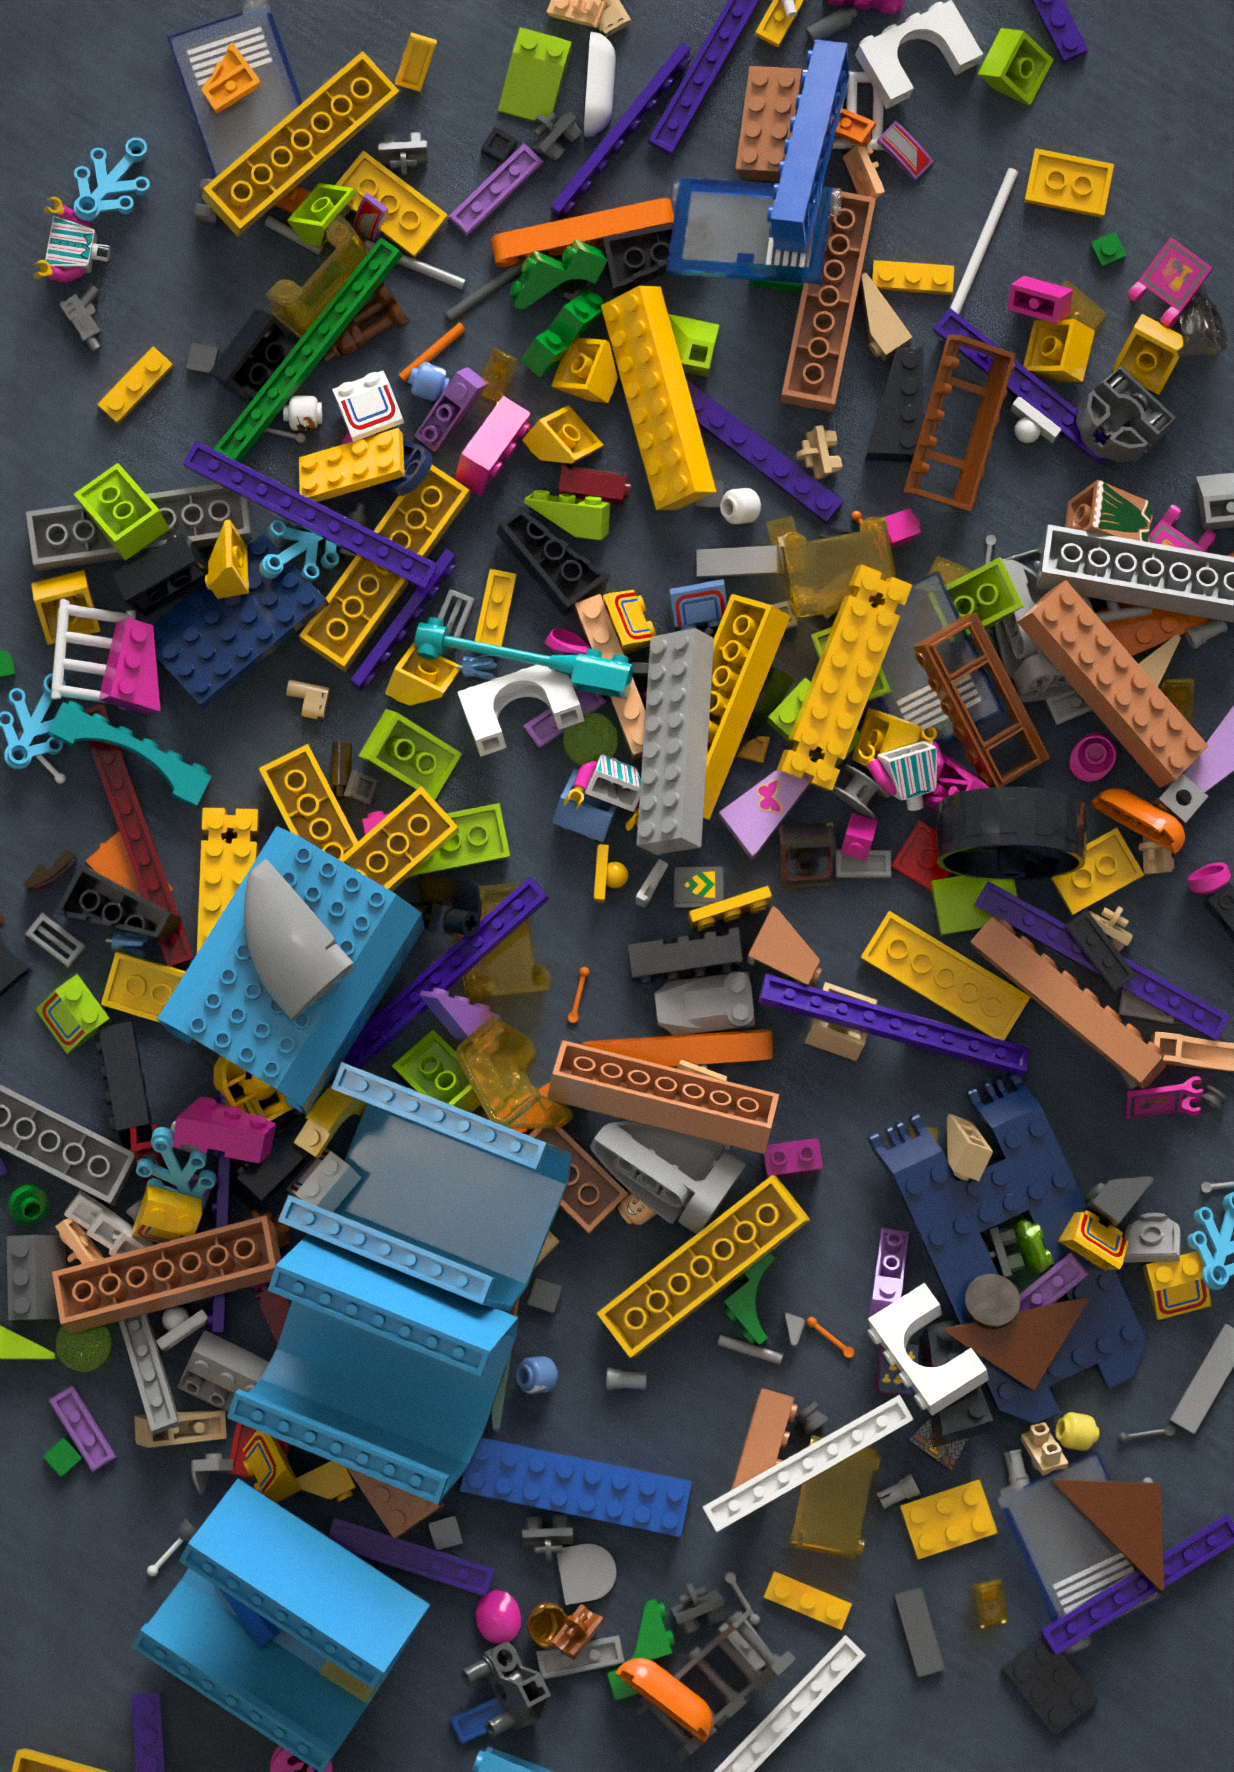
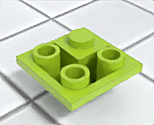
M668 314L683 371L708 377L720 325Z

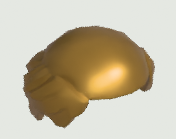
M543 1602L538 1604L532 1610L527 1621L529 1637L541 1648H553L551 1641L565 1625L567 1614L564 1613L562 1608L552 1603Z

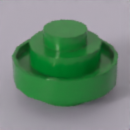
M24 1185L15 1190L10 1196L7 1205L8 1212L16 1223L21 1225L35 1224L44 1218L48 1211V1196L36 1185Z

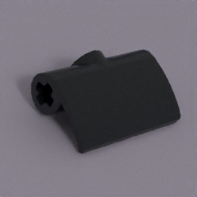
M423 874L417 875L421 903L412 902L410 905L422 913L425 929H428L430 932L450 935H475L479 930L481 919V898L478 884Z

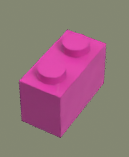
M1023 276L1011 284L1007 310L1058 323L1069 315L1073 289Z

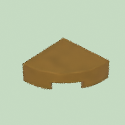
M760 736L749 740L740 748L736 758L763 765L770 737Z

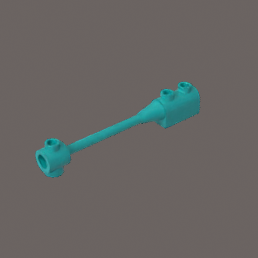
M429 617L427 623L420 622L416 631V654L422 658L437 660L439 654H443L446 647L546 666L551 670L571 676L570 682L574 689L622 699L628 698L633 677V664L628 663L629 658L624 655L613 654L612 660L601 658V651L586 649L585 655L547 656L448 636L449 630L448 627H443L444 621Z

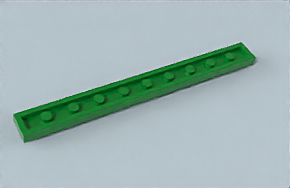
M380 237L215 446V451L239 463L402 258L403 253Z

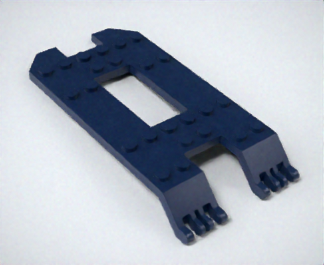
M1007 1072V1079L1014 1091L1008 1093L1005 1090L1002 1079L996 1076L992 1078V1082L1000 1097L998 1098L989 1081L983 1082L982 1089L990 1101L985 1105L980 1100V1095L976 1088L972 1087L965 1091L971 1108L991 1132L1003 1158L987 1166L979 1181L971 1178L968 1181L963 1179L956 1181L943 1150L925 1128L918 1113L909 1116L908 1119L917 1135L916 1137L910 1139L903 1122L898 1121L894 1123V1126L902 1143L897 1139L891 1126L885 1127L884 1133L892 1148L886 1150L882 1145L879 1134L876 1132L868 1135L867 1138L873 1153L895 1182L958 1325L975 1322L967 1316L964 1308V1295L969 1284L978 1276L986 1274L998 1275L980 1232L1027 1211L1051 1267L1072 1252L1089 1272V1275L1064 1294L1066 1301L1081 1297H1087L1089 1301L1034 1391L978 1356L987 1369L989 1380L985 1382V1385L996 1410L1036 1424L1060 1412L1049 1386L1096 1365L1106 1389H1110L1133 1378L1146 1343V1338L1116 1271H1104L1058 1242L1073 1214L1076 1212L1084 1213L1088 1209L1042 1106L1022 1082L1019 1075Z

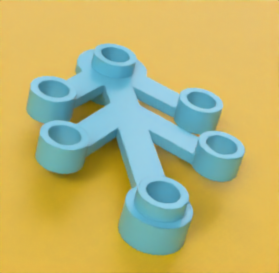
M132 138L127 141L125 146L126 155L108 176L105 165L107 161L106 151L99 147L91 151L90 160L95 166L98 185L92 194L88 184L90 181L89 169L84 166L75 169L74 180L78 184L80 197L74 203V213L78 218L90 221L97 218L100 212L115 210L122 214H129L134 208L133 199L130 196L124 195L116 200L102 199L107 194L135 191L138 195H146L149 192L150 182L146 177L119 181L134 162H140L146 158L147 144L143 139ZM135 150H137V151H140L141 153H140V154H133L132 152L135 151ZM95 155H102L103 158H102V159H95L94 156H95ZM80 173L87 175L85 178L78 177ZM145 184L146 187L138 188L137 185ZM126 202L129 203L130 206L122 207L121 204ZM90 207L92 210L86 211L83 208Z
M274 520L268 527V534L274 539L285 538L297 541V543L278 555L269 554L265 556L259 565L261 574L269 579L276 578L283 570L284 564L306 551L304 568L301 570V575L303 578L313 582L319 575V569L316 566L318 542L324 538L314 533L288 528L282 521ZM289 521L290 524H292V525H294V526H299V525H297V524H295V523ZM273 526L278 527L281 532H276ZM325 539V553L321 557V564L326 569H333L339 562L336 544ZM326 557H331L333 563L328 562ZM270 561L275 563L277 567L271 566ZM306 570H311L314 576H310Z
M53 673L48 674L42 683L44 693L32 717H30L24 701L25 693L22 689L14 688L8 694V702L15 707L23 729L20 740H18L12 726L14 721L12 714L7 711L0 713V718L7 717L9 719V724H3L0 721V729L3 730L8 744L4 752V759L7 765L13 769L27 767L31 762V758L45 753L56 755L63 747V742L54 737H50L45 743L29 746L33 737L48 733L53 720L41 723L53 700L51 698L52 690L48 687V684L52 683ZM12 694H19L21 696V700H13ZM56 742L59 748L54 750L50 747L49 743ZM13 753H20L22 760L14 759Z
M166 1127L156 1128L152 1134L151 1145L156 1152L162 1154L169 1170L154 1164L150 1159L143 1158L137 1163L136 1173L141 1177L153 1175L176 1185L178 1190L164 1185L161 1180L156 1178L147 1181V1185L200 1198L203 1209V1193L206 1189L214 1187L215 1173L210 1170L201 1171L198 1182L194 1187H190L188 1181L197 1169L205 1166L206 1154L198 1152V1150L192 1151L189 1161L181 1169L172 1149L174 1132Z
M1234 1192L1224 1197L1222 1205L1226 1212L1220 1234L1214 1223L1211 1209L1202 1207L1194 1213L1196 1223L1204 1226L1215 1251L1214 1257H1212L1206 1245L1207 1238L1203 1232L1196 1231L1190 1234L1187 1239L1188 1245L1199 1253L1204 1265L1202 1279L1205 1285L1212 1290L1222 1289L1228 1282L1229 1276L1234 1274V1260L1232 1264L1224 1266L1226 1256L1234 1253V1241L1230 1242L1234 1228Z

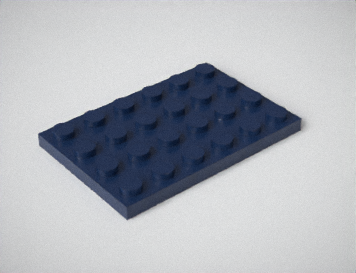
M264 533L247 546L248 594L217 599L213 591L208 590L205 582L153 624L156 659L203 710L329 605L327 599L308 579L302 577L301 572L291 561L283 565V570L276 578L269 579L261 574L259 565L264 557L269 554L278 555L281 553ZM270 561L271 566L277 567L275 563Z

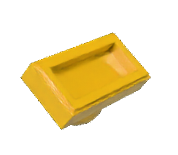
M415 33L410 34L395 79V85L421 92L437 40Z
M599 844L597 848L594 888L595 903H605L606 885L610 888H620L627 882L629 876L626 866L616 861L608 863L609 845Z

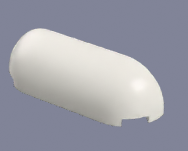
M597 32L590 33L584 137L595 136L610 123L612 118L616 55L611 42Z

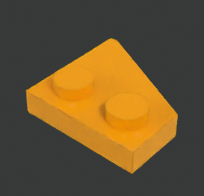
M233 42L229 44L227 54L221 63H217L213 70V75L207 79L201 89L203 96L216 114L262 86L261 81Z

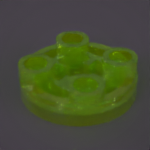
M583 713V722L565 727L562 737L563 748L567 756L574 763L582 766L591 761L597 762L600 755L610 758L614 755L618 744V731L605 716L598 713Z
M1025 1219L1014 1223L1013 1229L1017 1239L1016 1244L1026 1265L1034 1274L1046 1271L1048 1266L1054 1262L1050 1251L1044 1249L1041 1241L1044 1238V1234L1038 1223L1032 1225L1030 1221Z
M106 1325L70 1334L62 1326L56 1337L57 1356L64 1365L78 1372L94 1371L100 1368L111 1354L112 1337Z

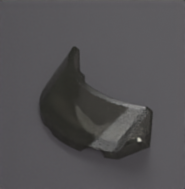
M1202 284L1178 318L1183 336V346L1177 350L1178 356L1218 355L1227 348L1228 338L1222 317L1216 305L1208 297L1206 287Z

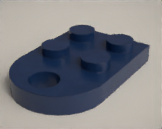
M403 440L404 477L370 487L397 496H404L412 492L427 476L432 465V454L422 445Z

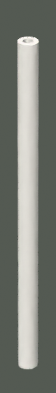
M1008 168L950 307L957 314H960L1018 175V171Z

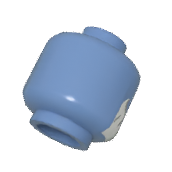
M423 362L418 369L413 367L407 383L412 384L411 393L413 395L434 402L441 396L450 378L446 377V371L443 368Z
M546 1356L525 1358L516 1370V1381L526 1393L549 1392L557 1382L558 1370L554 1362Z

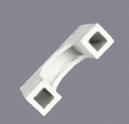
M952 0L944 4L937 2L927 12L921 15L915 13L909 16L905 23L899 26L896 24L890 25L882 31V34L876 37L870 35L860 41L855 56L886 109L910 98L914 89L901 67L897 55L898 47L906 41L923 39L935 44L943 53L955 75L979 63L983 53Z
M535 665L459 691L460 703L480 757L506 748L498 723V716L501 710L515 699L534 697L544 701L552 712L558 730L583 722L581 706L569 676L551 670L546 666Z
M923 1283L868 1318L870 1325L868 1333L876 1345L881 1343L886 1350L883 1354L891 1366L896 1364L901 1371L898 1375L905 1387L909 1388L911 1386L916 1393L914 1398L922 1410L927 1408L933 1416L989 1379L987 1369L972 1348L939 1367L918 1365L907 1355L906 1347L911 1336L942 1315L939 1302L926 1284Z

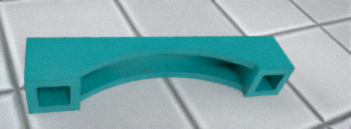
M75 702L62 703L47 735L70 746L76 741H97L124 748L143 758L165 778L173 790L172 797L196 808L212 777L207 774L208 769L197 763H193L190 766L182 762L183 757L169 750L166 754L158 750L159 745L149 739L144 738L143 741L134 738V732L125 727L119 726L116 729L108 725L109 720L99 714L94 713L92 717L84 713L85 708Z

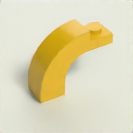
M332 1085L311 1108L305 1117L308 1119L294 1141L296 1145L317 1158H320L340 1125L353 1114L361 1116L367 1104L364 1101L331 1089Z

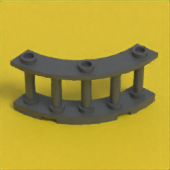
M751 1608L742 1615L739 1611L734 1613L725 1622L728 1627L702 1650L697 1646L685 1658L689 1662L673 1676L684 1684L680 1678L696 1665L725 1697L726 1705L716 1714L711 1711L713 1715V1728L710 1736L717 1731L714 1728L715 1724L719 1727L728 1718H731L753 1695L760 1692L777 1678L796 1659L789 1651L781 1657L777 1654L773 1655L746 1625L744 1621L753 1613ZM735 1629L765 1662L764 1666L767 1669L763 1672L759 1669L755 1670L728 1640L727 1636ZM717 1645L746 1675V1681L749 1684L742 1691L733 1690L704 1658ZM645 1697L639 1700L642 1706L635 1711L636 1715L640 1716L649 1708L678 1740L677 1744L680 1748L673 1756L679 1763L683 1762L703 1744L702 1741L690 1732L686 1733L676 1721Z

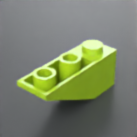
M536 490L524 499L526 505L574 537L602 540L609 534L610 502H604L600 497L589 496L585 499L575 498L576 495L570 493L554 496L550 495L548 491Z

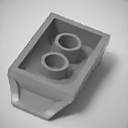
M749 971L667 981L661 989L654 993L658 1025L667 1029L672 1035L701 1034L755 1027Z

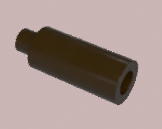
M333 742L331 787L336 788V797L345 798L344 793L352 771V743Z

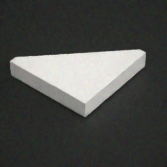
M661 859L657 861L637 893L635 904L643 908L647 906L668 867V863Z

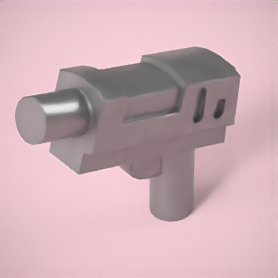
M92 285L81 299L75 293L67 301L60 302V310L68 322L74 326L80 335L79 338L84 345L87 344L91 351L95 353L102 348L96 339L102 333L91 317L95 314L92 302L100 293Z

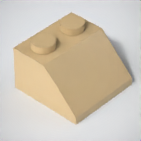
M825 982L822 989L876 1005L877 1003L875 999ZM811 1018L804 1043L857 1061L865 1045L868 1033Z

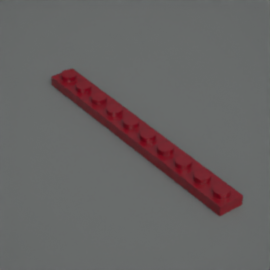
M104 703L84 709L83 712L92 717L96 713L109 720L108 725L112 726ZM88 741L143 897L179 916L120 747L104 742ZM180 921L170 942L159 940L167 966L175 967L194 960L182 921Z

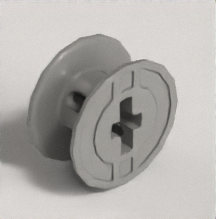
M844 765L845 770L853 778L844 790L834 786L832 792L858 812L874 819L875 815L866 807L875 793L884 798H889L890 795L878 783L861 771L849 765Z

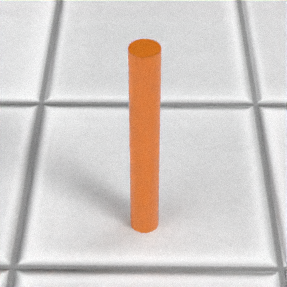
M459 322L398 374L401 380L406 383L413 367L418 369L421 363H429L466 331L464 326Z

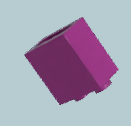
M819 1138L767 1145L765 1154L761 1153L765 1180L771 1175L782 1179L818 1174L823 1169Z

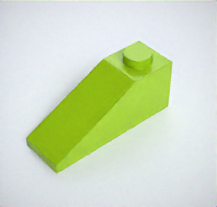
M0 1325V1360H58V1354Z

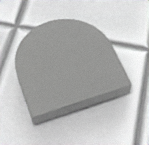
M1146 1213L1141 1215L1140 1219L1127 1226L1124 1239L1129 1242L1124 1263L1180 1261V1228L1177 1223L1167 1218V1215L1162 1213Z
M581 1544L562 1548V1553H557L565 1605L599 1599L606 1595L613 1587L616 1579V1565L610 1553L601 1546Z

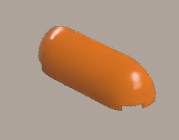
M1111 788L1104 790L1091 801V807L1174 854L1184 844L1185 832L1183 826L1174 816L1125 789Z
M631 1659L618 1668L615 1672L617 1677L703 1743L707 1741L713 1728V1715L710 1707L701 1697L649 1659Z

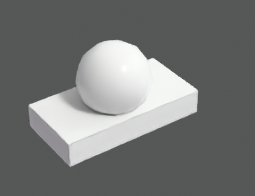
M1018 397L1012 404L1010 411L1020 418L1014 427L1015 435L1019 441L1031 443L1036 441L1041 434L1052 444L1061 432L1060 427L1021 397Z
M181 1306L167 1308L162 1316V1323L169 1332L156 1340L157 1344L163 1351L169 1350L207 1324L208 1315L203 1309L190 1317L187 1310Z

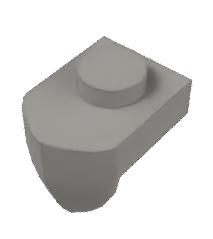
M205 1454L206 1459L191 1460L193 1482L200 1494H203L206 1490L209 1472L232 1471L233 1459H222V1454Z

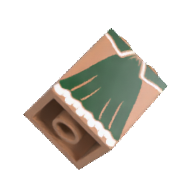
M1096 480L1068 501L1065 528L1150 542L1149 528L1153 519L1151 514L1152 502Z
M772 906L748 954L746 963L772 976L814 987L822 969L818 968L820 959L782 913Z

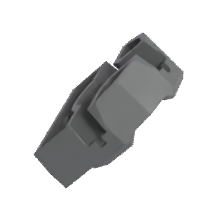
M1120 366L1084 397L1077 408L1076 423L1081 433V440L1100 458H1108L1120 463L1138 461L1173 427L1176 417ZM1125 376L1126 379L1119 384L1118 382ZM1135 398L1141 400L1144 407H1142L1137 400H1135ZM1165 414V416L1160 421H1158V418L1161 415ZM1099 429L1108 438L1104 445L1100 442L1098 444L1094 442L1096 438L1093 435Z

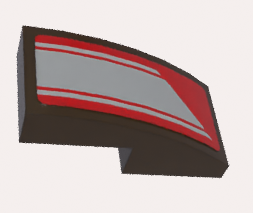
M65 849L49 870L42 864H39L23 886L29 892L43 888L63 875L78 859L73 853Z

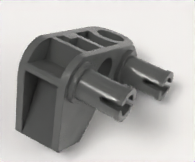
M509 1642L501 1643L483 1652L478 1662L460 1670L461 1680L466 1686H470L472 1683L487 1677L504 1712L485 1722V1729L490 1737L494 1738L511 1728L519 1731L544 1717L551 1694L540 1672L524 1667L516 1650ZM498 1656L500 1657L502 1664L498 1662Z

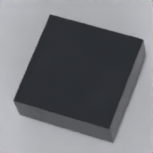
M494 126L481 147V152L503 164L512 153L518 140Z

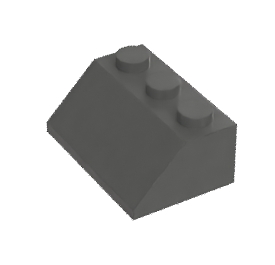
M1146 1176L1109 1180L1105 1184L1100 1182L1084 1198L1087 1202L1086 1207L1089 1212L1100 1218L1099 1222L1105 1227L1109 1225L1114 1227L1121 1222L1154 1179Z
M7 1236L9 1321L60 1320L52 1272L67 1268V1247L60 1236Z

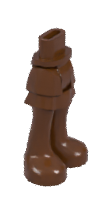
M384 282L375 290V298L360 309L323 356L327 363L337 356L340 359L343 355L358 351L359 347L365 346L366 342L374 336L393 326L404 327L411 323ZM390 308L388 312L381 318H379L369 326L365 327L364 329H360L359 326L362 325L364 322H366L373 316L377 315L378 313Z

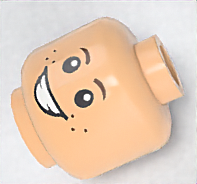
M629 1190L627 1191L628 1195L618 1206L621 1216L628 1224L634 1223L640 1226L657 1215Z

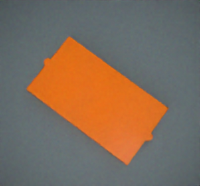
M118 831L105 844L101 843L100 848L86 862L94 871L143 897L121 833Z

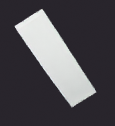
M79 1190L65 1210L64 1215L86 1228V1235L109 1248L108 1254L111 1256L154 1245L150 1240L132 1236L133 1226L82 1190Z

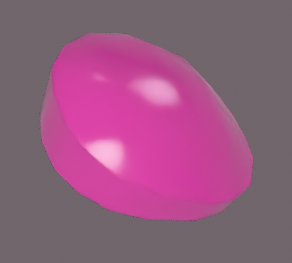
M561 628L551 630L545 640V644L557 655H585L586 649H591L581 637Z
M1101 732L1089 733L1079 739L1072 749L1069 759V766L1074 776L1086 782L1098 781L1112 769L1117 759L1116 744L1110 736Z
M1216 862L1208 864L1187 877L1189 889L1194 893L1202 895L1216 893L1226 885L1231 877V873L1225 863Z
M499 1590L487 1593V1596H483L480 1599L476 1610V1619L483 1637L494 1644L512 1641L521 1628V1614L515 1599L507 1592Z

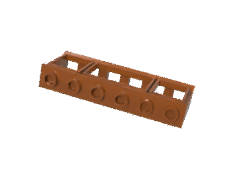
M948 334L903 492L957 510H972L977 501L979 482L985 473L984 465L987 454L992 448L994 429L1000 420V408L1007 395L1008 380L1015 367V353L962 335ZM959 346L993 357L985 387L951 376L952 370L959 366L960 360L956 358ZM952 386L982 396L964 461L930 450V448L936 446L935 430L937 423L941 422L944 418L945 413L941 409L945 395L951 393ZM927 458L961 469L953 499L919 489L923 474H927L930 468L929 464L926 463Z
M977 613L962 616L913 646L916 652L915 658L929 677L928 684L937 693L941 701L940 707L942 711L950 718L953 724V733L957 739L961 740L965 748L967 760L974 765L978 773L977 777L988 787H1003L1042 762L1050 759ZM968 627L973 636L971 642L975 647L979 648L982 655L949 675L935 646ZM983 665L988 672H991L997 684L995 687L997 693L1004 697L1009 707V717L1016 721L1015 724L983 742L954 685L956 681ZM1021 731L1020 738L1023 743L1028 745L1033 756L1005 774L1000 775L989 750Z

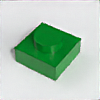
M1116 232L1090 243V247L1101 269L1121 261L1127 256Z

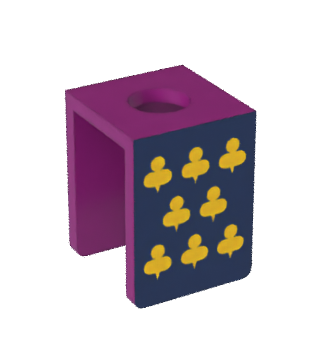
M880 1344L876 1391L878 1393L911 1396L915 1391L911 1386L909 1388L905 1387L898 1375L901 1371L896 1364L891 1366L883 1354L886 1350ZM907 1344V1355L912 1361L918 1363L919 1345Z

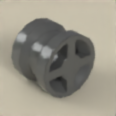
M816 1401L794 1417L797 1423L802 1424L804 1427L803 1432L806 1435H809L829 1419L826 1414H821L818 1410L819 1405Z

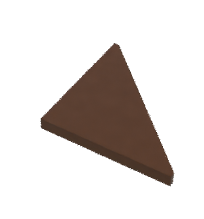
M1081 1297L1019 1311L1015 1319L1008 1326L996 1330L985 1329L976 1322H970L945 1328L943 1332L966 1348H972L975 1354L1034 1391L1088 1303L1089 1298Z
M1059 1479L1052 1481V1486L1056 1490L1058 1489L1069 1500V1503L1084 1518L1086 1517L1098 1529L1097 1531L1113 1547L1115 1546L1141 1575H1144L1155 1586L1158 1592L1165 1590L1161 1483Z

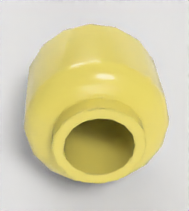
M1069 1412L1058 1420L1055 1434L1063 1447L1086 1451L1092 1447L1093 1443L1097 1442L1099 1428L1096 1426L1093 1417Z

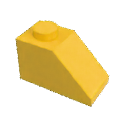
M333 1461L297 1478L302 1490L330 1500L336 1498L338 1502L352 1496L351 1490L357 1488L348 1469Z

